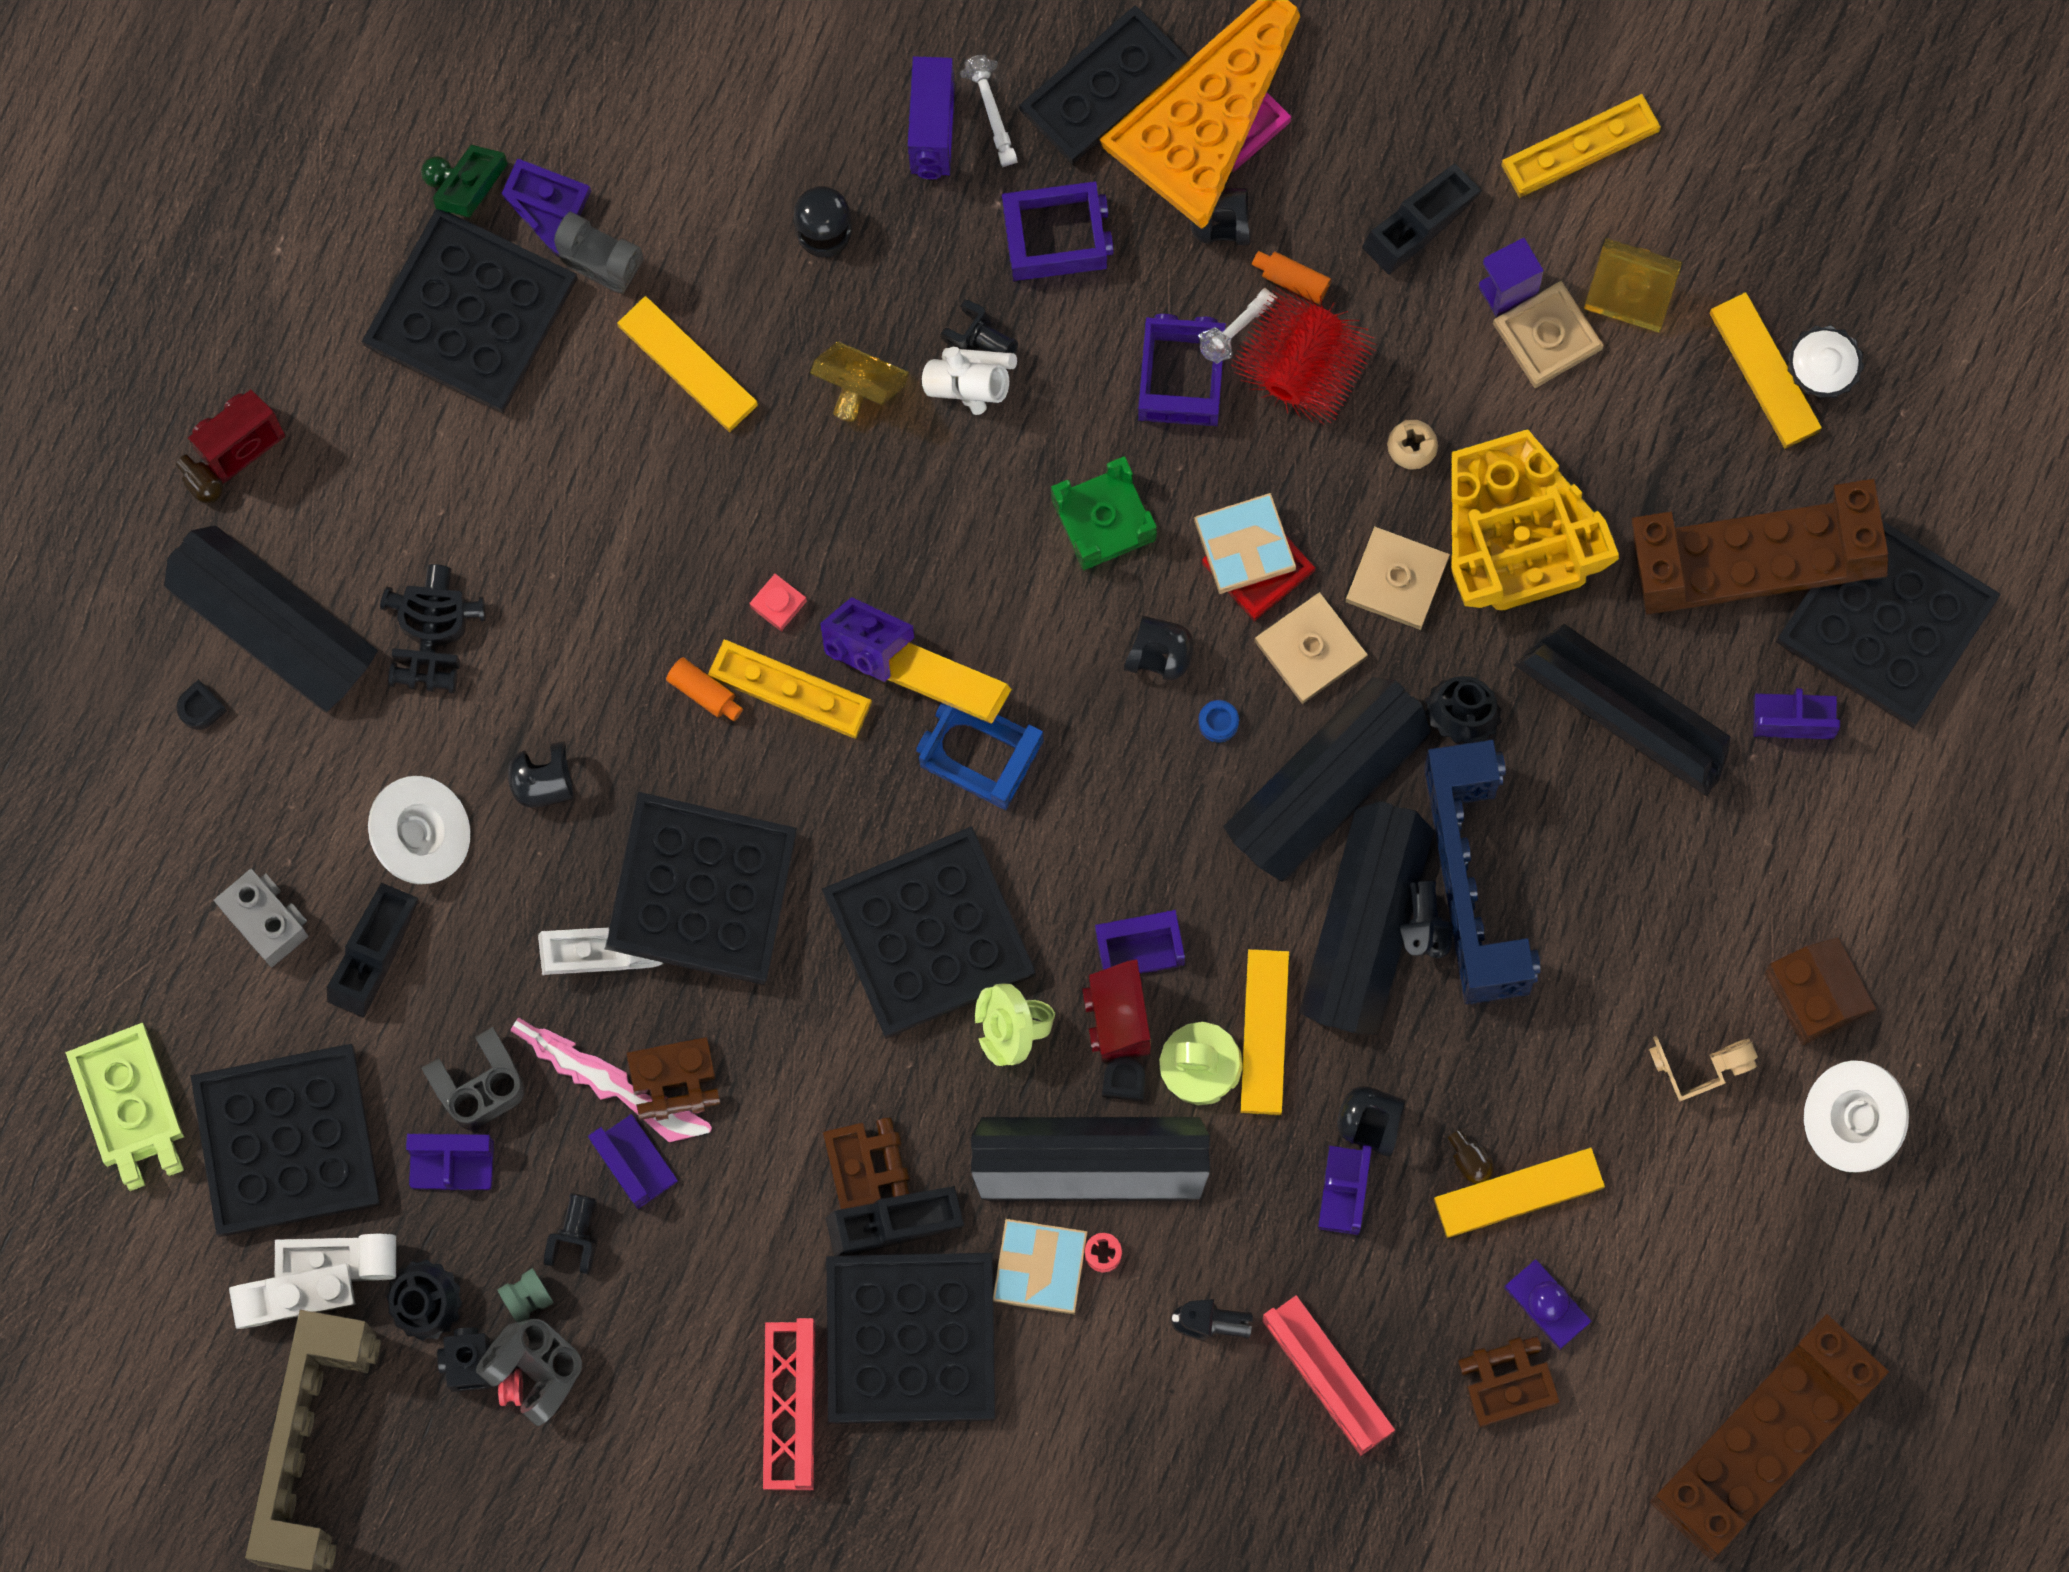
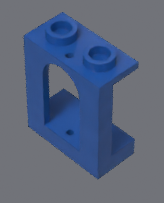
M941 703L935 715L940 720L933 732L927 730L924 733L916 750L920 754V767L1006 811L1044 742L1043 731L1031 725H1028L1025 729L998 714L991 724ZM957 725L971 726L1015 749L997 782L959 764L946 755L942 742L949 729Z

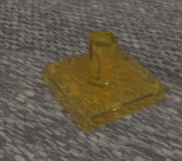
M1606 238L1584 309L1660 333L1683 262L1652 253L1644 248H1636Z
M837 341L814 360L810 374L842 387L833 414L840 419L854 421L864 397L878 404H885L905 386L909 372Z

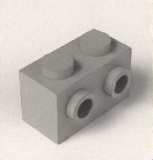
M250 869L217 896L214 902L272 968L309 937L301 927L307 920L292 903L286 908L276 898L281 890L266 873L259 878Z

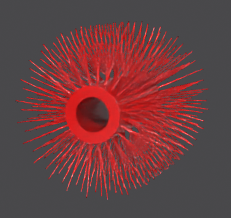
M1321 295V307L1316 306L1313 300L1314 306H1312L1311 302L1309 303L1305 298L1304 300L1310 306L1306 305L1301 299H1299L1301 303L1296 301L1297 305L1294 301L1292 302L1285 297L1282 298L1284 301H1281L1271 296L1281 305H1274L1279 310L1267 307L1275 314L1279 311L1285 316L1282 317L1277 314L1274 315L1276 317L1271 319L1261 315L1270 323L1262 320L1259 321L1266 327H1271L1269 329L1254 323L1264 332L1252 328L1257 333H1262L1260 334L1262 337L1250 334L1257 340L1260 339L1262 341L1257 342L1246 337L1256 346L1243 341L1253 350L1245 347L1242 348L1248 353H1257L1258 357L1241 351L1238 352L1242 353L1247 359L1235 355L1243 362H1248L1246 363L1247 365L1235 361L1243 367H1250L1258 372L1256 373L1247 368L1248 370L1240 369L1257 378L1243 376L1264 384L1249 383L1262 385L1259 387L1265 386L1266 388L1251 390H1268L1271 393L1269 395H1274L1278 398L1277 401L1279 399L1284 401L1286 409L1287 403H1290L1296 412L1297 410L1293 404H1296L1297 408L1299 407L1302 411L1303 409L1298 404L1308 412H1310L1308 410L1310 408L1321 417L1323 416L1318 411L1316 412V409L1321 411L1320 409L1323 408L1330 411L1331 409L1328 406L1340 410L1330 401L1337 404L1341 403L1335 398L1332 400L1326 398L1324 395L1329 392L1325 389L1337 395V398L1346 401L1336 392L1348 395L1340 389H1335L1337 388L1336 386L1348 390L1340 383L1343 382L1354 387L1343 378L1352 380L1355 383L1357 382L1349 376H1344L1341 380L1333 377V375L1336 377L1340 376V373L1335 370L1346 375L1345 371L1340 369L1343 366L1346 369L1350 368L1361 373L1351 365L1363 368L1358 363L1355 364L1353 359L1365 363L1355 354L1366 359L1369 358L1358 350L1372 355L1364 348H1355V345L1350 342L1356 345L1360 343L1347 337L1350 336L1355 340H1365L1351 332L1365 334L1343 327V325L1355 328L1360 327L1346 325L1348 323L1341 322L1359 320H1340L1337 314L1334 315L1330 312L1331 308L1328 311L1322 307ZM1260 348V349H1261L1260 351L1263 352V353H1265V354L1260 353V352L1257 351L1256 349ZM1339 360H1341V361L1344 362L1345 364L1349 365L1350 367H1348V366L1342 364ZM1351 371L1348 373V374H1350V375H1353V376L1357 377V376H1356L1354 373H1352ZM1320 398L1325 399L1329 403L1325 404V401L1321 400ZM1310 403H1312V404L1318 406L1320 409L1314 407V406L1311 405Z

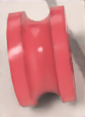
M1098 1233L1092 1236L1086 1243L1085 1258L1093 1270L1101 1273L1110 1272L1120 1263L1122 1249L1118 1239L1113 1235ZM1100 1242L1108 1243L1109 1250L1115 1251L1113 1259L1108 1257V1263H1099L1098 1256L1091 1254L1093 1247L1099 1249L1098 1243Z
M520 1368L515 1369L513 1373H510L498 1385L500 1406H506L509 1401H513L516 1406L522 1405L523 1375Z

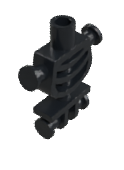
M439 564L428 565L425 587L407 586L404 595L394 593L391 587L387 586L381 598L380 609L384 611L387 608L398 610L397 620L403 633L417 643H420V651L392 649V657L395 662L411 663V667L401 668L397 666V663H391L388 680L390 687H395L396 683L408 684L409 689L416 690L418 682L427 683V691L434 692L435 688L449 689V693H455L458 677L457 670L452 669L451 673L438 672L439 667L459 669L460 660L457 655L434 653L436 651L435 648L436 646L446 645L459 640L465 633L466 618L480 617V621H485L486 609L484 597H479L478 601L465 602L461 591L449 590L452 570L450 567ZM414 606L424 611V615L412 610L411 607ZM408 618L414 623L423 626V632L416 631L408 626ZM452 627L450 630L438 633V629ZM421 665H429L428 674L420 673Z

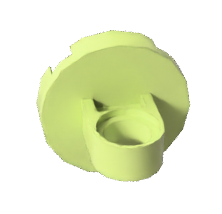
M996 984L981 991L976 1003L975 1023H983L985 1037L979 1038V1042L987 1058L995 1065L1020 1064L1027 1059L1032 1048V1041L1045 1038L1051 1032L1055 1012L1048 1004L1037 1000H1025L1021 992L1012 984ZM1032 1018H1036V1019H1039V1020H1041V1021H1035V1020H1032Z
M1206 1022L1187 1024L1173 1032L1165 1042L1159 1059L1161 1076L1168 1089L1182 1101L1198 1106L1214 1104L1220 1101L1222 1096L1226 1095L1231 1088L1234 1089L1238 1084L1243 1069L1242 1054L1233 1037L1220 1026Z

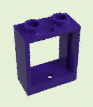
M913 56L908 154L911 174H918L919 177L924 179H938L941 175H950L955 99L953 58Z
M1096 181L1002 194L1013 281L1107 269V255H1114L1111 231L1103 232L1101 218H1108L1107 200L1105 194L1098 195ZM1088 202L1095 248L1026 256L1020 210Z
M1157 314L1154 318L1146 317L1138 421L1218 427L1224 349L1219 351L1214 348L1210 398L1151 394L1155 340L1211 344V339L1219 336L1225 330L1226 323H1218V320L1212 317H1196L1194 321L1178 320V317L1172 314Z

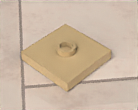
M1374 526L1347 595L1346 603L1421 630L1450 554Z
M1320 592L1255 637L1254 641L1302 704L1362 663L1368 656Z

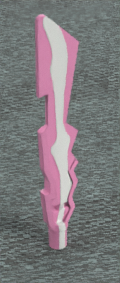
M518 1018L512 1026L511 1032L531 1044L539 1059L551 1061L557 1073L571 1076L574 1084L590 1085L600 1100L617 1096L637 1115L636 1104L652 1101V1097L647 1094L634 1096L633 1086L628 1083L626 1072L596 1056L574 1049L576 1045L574 1042L547 1029L535 1028L521 1018ZM690 1111L669 1114V1119L656 1121V1117L644 1119L648 1125L669 1143L707 1134L712 1130L708 1122Z

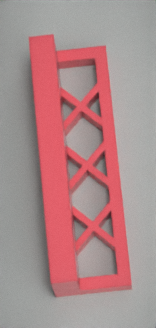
M1297 1295L1275 1310L1273 1307L1263 1315L1262 1322L1360 1456L1395 1432L1393 1426Z
M797 1318V1322H765L763 1490H814L816 1324L813 1318ZM774 1332H796V1351L786 1361L774 1350ZM774 1357L782 1364L775 1372ZM795 1359L796 1371L790 1366ZM785 1369L796 1378V1392L786 1402L773 1391L774 1380ZM773 1398L781 1405L774 1413ZM796 1400L794 1412L789 1406ZM786 1410L795 1419V1434L784 1444L773 1433V1422ZM773 1440L781 1447L774 1455ZM794 1442L795 1454L789 1449ZM786 1452L795 1461V1480H772V1464Z

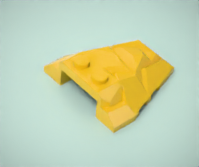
M1528 429L1452 452V574L1464 606L1482 608L1492 605L1496 610H1507L1579 588L1586 583V576L1603 571L1619 559V553L1606 520L1598 511L1593 512L1582 499V492L1575 484H1569L1558 471L1559 465Z

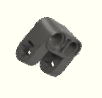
M571 211L565 215L555 234L554 243L560 255L559 258L566 266L620 294H624L644 260L642 249L639 246L623 238L618 241L591 227L587 219Z
M493 1027L475 1036L492 1068L459 1088L454 1084L440 1058L421 1068L454 1121L464 1129L473 1130L483 1126L517 1106L524 1096L525 1088L519 1073ZM509 1078L514 1081V1088L510 1094L506 1096L494 1094V1086L499 1080ZM474 1099L478 1101V1109L472 1116L462 1117L458 1114V1108L464 1100Z
M530 1319L507 1325L478 1363L476 1373L494 1387L503 1382L517 1365L536 1382L521 1405L520 1411L535 1426H540L555 1414L568 1395L582 1370V1360L576 1349L546 1322L540 1319ZM524 1332H526L529 1338L528 1348L523 1340ZM554 1358H555V1360L557 1361V1364H558V1372H557V1373L554 1371V1368H553V1359H554Z

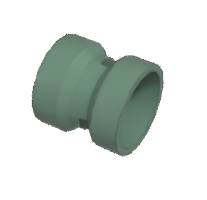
M533 1268L523 1273L521 1280L515 1284L507 1283L497 1289L516 1322L528 1320L530 1313L537 1308L544 1310L554 1304Z

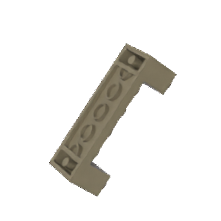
M299 1310L245 1556L247 1560L257 1566L287 1572H325L326 1569L331 1570L333 1567L336 1545L331 1544L332 1536L319 1528L287 1523L285 1520L286 1518L292 1519L295 1511L297 1497L296 1494L291 1493L295 1477L300 1478L302 1476L305 1465V1453L300 1451L304 1436L309 1437L313 1428L314 1412L309 1411L312 1396H318L322 1387L323 1371H318L319 1364L368 1373L370 1363L376 1364L378 1360L381 1341L380 1339H375L376 1332L365 1321Z

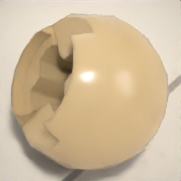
M1405 420L1395 426L1389 434L1387 442L1388 452L1397 465L1408 470L1421 469L1436 456L1438 449L1437 436L1428 424L1419 420ZM1407 438H1412L1415 443L1421 442L1418 451L1413 452L1411 446H1406Z

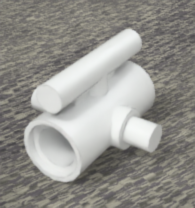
M958 347L945 348L942 353V360L933 359L925 365L922 374L924 392L930 397L960 399L965 406L970 407L974 415L982 414L987 409L985 402L999 403L1006 397L1009 389V375L1006 369H1014L1016 367L1017 357L1014 353L959 349Z

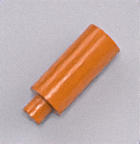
M1258 251L1252 262L1253 266L1264 271L1263 278L1281 287L1285 286L1300 295L1299 291L1304 298L1310 299V301L1313 300L1319 305L1321 304L1320 295L1321 301H1323L1332 281L1331 278L1275 251L1271 256Z
M684 657L674 664L666 677L667 682L717 718L724 714L732 721H735L743 711V708L733 701L734 693Z

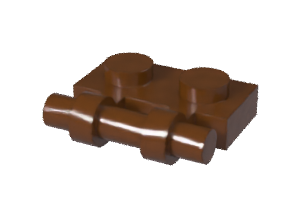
M707 1037L626 1053L634 1096L651 1093L652 1097L651 1102L636 1104L639 1120L656 1117V1121L669 1119V1114L692 1110L693 1114L705 1112V1107L720 1105L718 1089L701 1092L699 1084L715 1080ZM687 1085V1095L665 1099L663 1090Z
M891 1117L876 1121L879 1135L874 1137H866L863 1122L823 1132L841 1209L873 1204L876 1200L881 1199L879 1188L891 1186L893 1197L909 1194L907 1182L910 1181L908 1168H903L899 1146L902 1145L899 1132L894 1130ZM883 1151L887 1171L875 1174L870 1153Z
M1538 1336L1522 1340L1521 1337L1508 1340V1345L1486 1351L1485 1348L1472 1351V1356L1458 1360L1462 1376L1477 1371L1480 1375L1481 1382L1466 1388L1479 1428L1559 1404L1560 1401L1547 1362L1532 1367L1529 1363L1528 1356L1542 1352ZM1514 1361L1517 1369L1516 1372L1495 1378L1492 1370L1493 1366Z

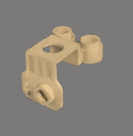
M1657 1036L1653 1037L1656 1046L1649 1049L1658 1072L1664 1070L1665 1073H1668L1679 1102L1725 1084L1726 1082L1721 1073L1724 1070L1731 1069L1734 1076L1757 1067L1755 1059L1758 1056L1750 1039L1738 1041L1709 1055L1718 1078L1680 1093Z

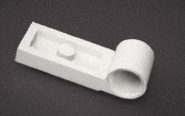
M609 927L541 931L538 935L542 975L642 969L660 966L664 963L605 950Z
M365 1234L360 1235L359 1238L275 1240V1277L347 1263L349 1264L351 1281L391 1280L396 1278L395 1235Z
M347 1263L229 1288L236 1329L251 1328L269 1324L273 1321L298 1317L300 1309L318 1313L356 1305L349 1264Z

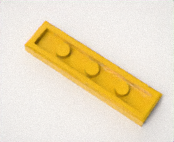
M1640 94L1503 159L1501 165L1518 197L1521 198L1658 133L1661 126L1643 94Z
M1745 292L1712 308L1709 313L1784 449L1819 433L1822 429L1799 386L1794 384L1793 376L1787 371L1788 366L1747 293Z
M646 296L617 322L618 327L729 433L758 406L757 401Z
M725 639L708 673L710 677L723 685L854 739L857 738L872 705L871 699Z
M908 643L889 659L891 677L887 680L991 724L1012 690L1007 683L911 643Z
M1248 949L1240 1113L1282 1115L1289 951Z
M1588 1148L1434 1197V1202L1447 1238H1451L1604 1189L1605 1186L1592 1148Z

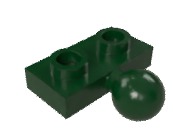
M471 144L454 168L442 157L434 156L427 159L421 167V176L428 186L439 188L433 196L436 209L470 218L508 163L505 153Z

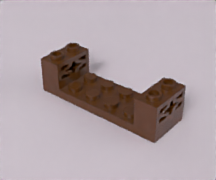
M1874 479L1834 485L1833 503L1675 528L1672 511L1632 518L1633 540L1646 615L1887 576L1888 550Z
M1826 1314L1696 1454L1659 1491L1650 1503L1712 1561L1889 1371Z

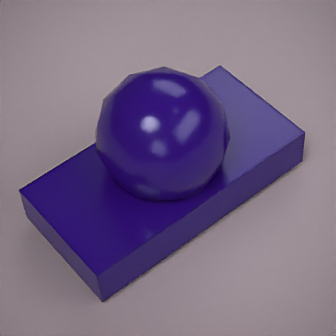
M1536 1259L1504 1287L1559 1350L1591 1323L1587 1315L1570 1298L1565 1288L1558 1284Z

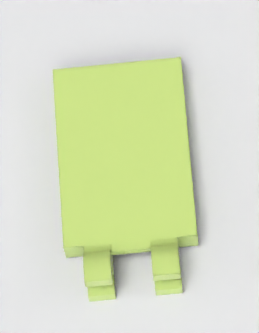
M140 1023L65 1052L103 1163L107 1167L117 1163L123 1184L127 1185L128 1190L132 1191L145 1186L144 1179L136 1162L158 1154L163 1170H166L168 1176L184 1171L180 1157L173 1144V1141L183 1138L184 1135L145 1025Z

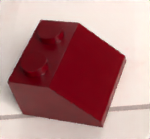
M250 389L244 395L240 393L229 399L224 405V410L214 418H206L199 422L193 428V434L188 437V440L205 464L221 479L222 484H225L286 437L274 412Z
M1129 960L1090 974L1089 987L1082 988L1085 1011H1094L1096 1027L1088 1028L1092 1052L1100 1051L1102 1063L1112 1061L1118 1057L1127 1056L1135 1058L1150 1055L1151 1039L1138 960Z

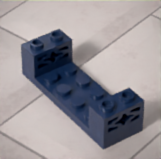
M1493 740L1429 749L1424 771L1450 922L1453 924V939L1464 1003L1466 1005L1530 995L1533 983L1538 982L1537 974L1541 973L1537 949L1530 950L1528 938L1482 945V941H1485L1482 918H1474L1473 913L1475 902L1478 901L1476 882L1474 877L1467 878L1466 873L1468 871V862H1471L1469 842L1467 837L1460 838L1459 833L1462 831L1461 822H1464L1462 803L1494 799L1498 786L1503 785V776L1506 775L1503 752H1495Z

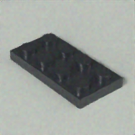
M1134 5L1019 105V109L1073 165L1100 142L1099 139L1188 62L1189 59Z

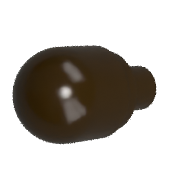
M183 455L177 460L176 466L184 474L182 482L195 499L202 503H212L221 496L223 491L222 481L208 465H205L203 462L195 463L188 455Z
M1461 1128L1447 1137L1457 1152L1452 1157L1464 1178L1475 1184L1487 1181L1493 1173L1494 1165L1482 1144L1479 1145L1476 1140L1470 1143Z

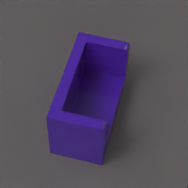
M1524 237L1484 258L1483 265L1490 276L1481 280L1478 287L1496 318L1539 294L1544 270Z
M1176 910L1095 925V935L1102 970L1135 959L1138 960L1140 974L1185 966V956Z

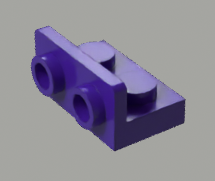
M853 597L820 623L824 651L828 656L883 682L891 677L889 659L914 639L913 625Z

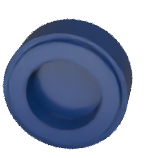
M1223 700L1207 703L1199 714L1198 724L1200 732L1206 739L1212 742L1221 743L1230 740L1236 734L1239 726L1237 710L1232 704Z

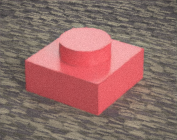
M774 574L749 604L751 609L782 632L807 600L804 595L777 574Z

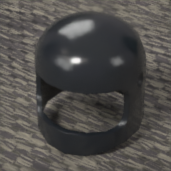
M817 186L808 189L798 198L794 206L795 234L799 244L808 253L816 257L827 258L839 254L847 246L852 235L851 213L845 197L837 190L827 186ZM848 225L844 240L837 246L829 249L811 247L801 236L802 233L813 240H829L840 235Z
M1224 188L1208 224L1203 229L1189 219L1194 237L1206 244H1212L1218 240H1229L1237 242V245L1249 246L1248 189ZM1212 221L1220 222L1214 226L1211 225Z
M1142 615L1136 640L1124 664V671L1137 673L1138 670L1145 669L1161 674L1162 680L1178 679L1186 672L1193 654L1191 633L1182 625ZM1162 654H1168V659L1165 658Z
M565 741L550 745L551 762L548 764L534 765L527 751L519 752L513 756L508 766V783L515 800L519 804L527 808H538L573 799V788L566 758Z
M1359 1086L1352 1089L1344 1098L1338 1113L1337 1127L1341 1137L1352 1144L1371 1146V1149L1377 1151L1378 1154L1387 1157L1391 1156L1396 1145L1399 1121L1406 1100L1368 1086Z

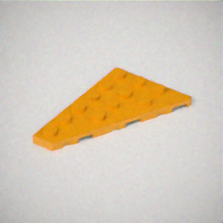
M1257 0L1099 139L1103 149L1201 229L1208 224L1297 26L1300 19L1297 7L1288 0Z

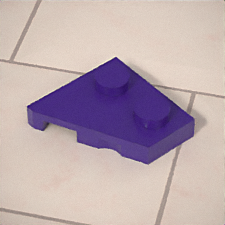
M517 158L502 195L554 255L560 257L554 243L557 229L568 212L571 211L581 216L591 193V188L586 184Z

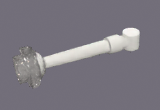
M984 54L971 57L964 62L965 68L959 74L962 78L979 84L994 133V143L996 149L1000 151L998 156L1001 166L1006 167L1018 163L1015 151L1010 147L1011 141L1008 132H1005L988 83L993 70L998 66L997 61L989 60L987 55Z
M1264 288L1257 298L1247 306V309L1223 332L1214 327L1209 331L1200 333V350L1203 356L1210 361H1214L1216 364L1232 358L1231 338L1255 317H1259L1266 309L1269 310L1267 306H1273L1269 301L1275 303L1276 300L1271 296L1277 299L1278 297Z

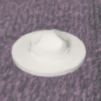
M409 776L396 780L386 786L372 804L368 819V833L371 846L381 864L394 876L409 883L432 884L449 877L461 866L469 849L470 825L462 803L448 787L428 777Z
M1848 1061L1831 1067L1816 1080L1805 1103V1131L1813 1150L1827 1164L1842 1171L1866 1172L1884 1165L1897 1153L1908 1129L1909 1109L1902 1087L1887 1070L1873 1063Z

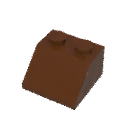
M1838 937L1808 945L1770 963L1764 973L1802 1046L1876 1010Z

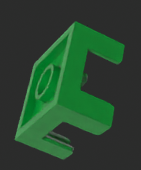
M1125 456L1107 463V473L1074 487H1071L1070 480H1065L1051 486L1053 505L1083 571L1157 540L1156 524L1150 511H1145L1133 484V473Z

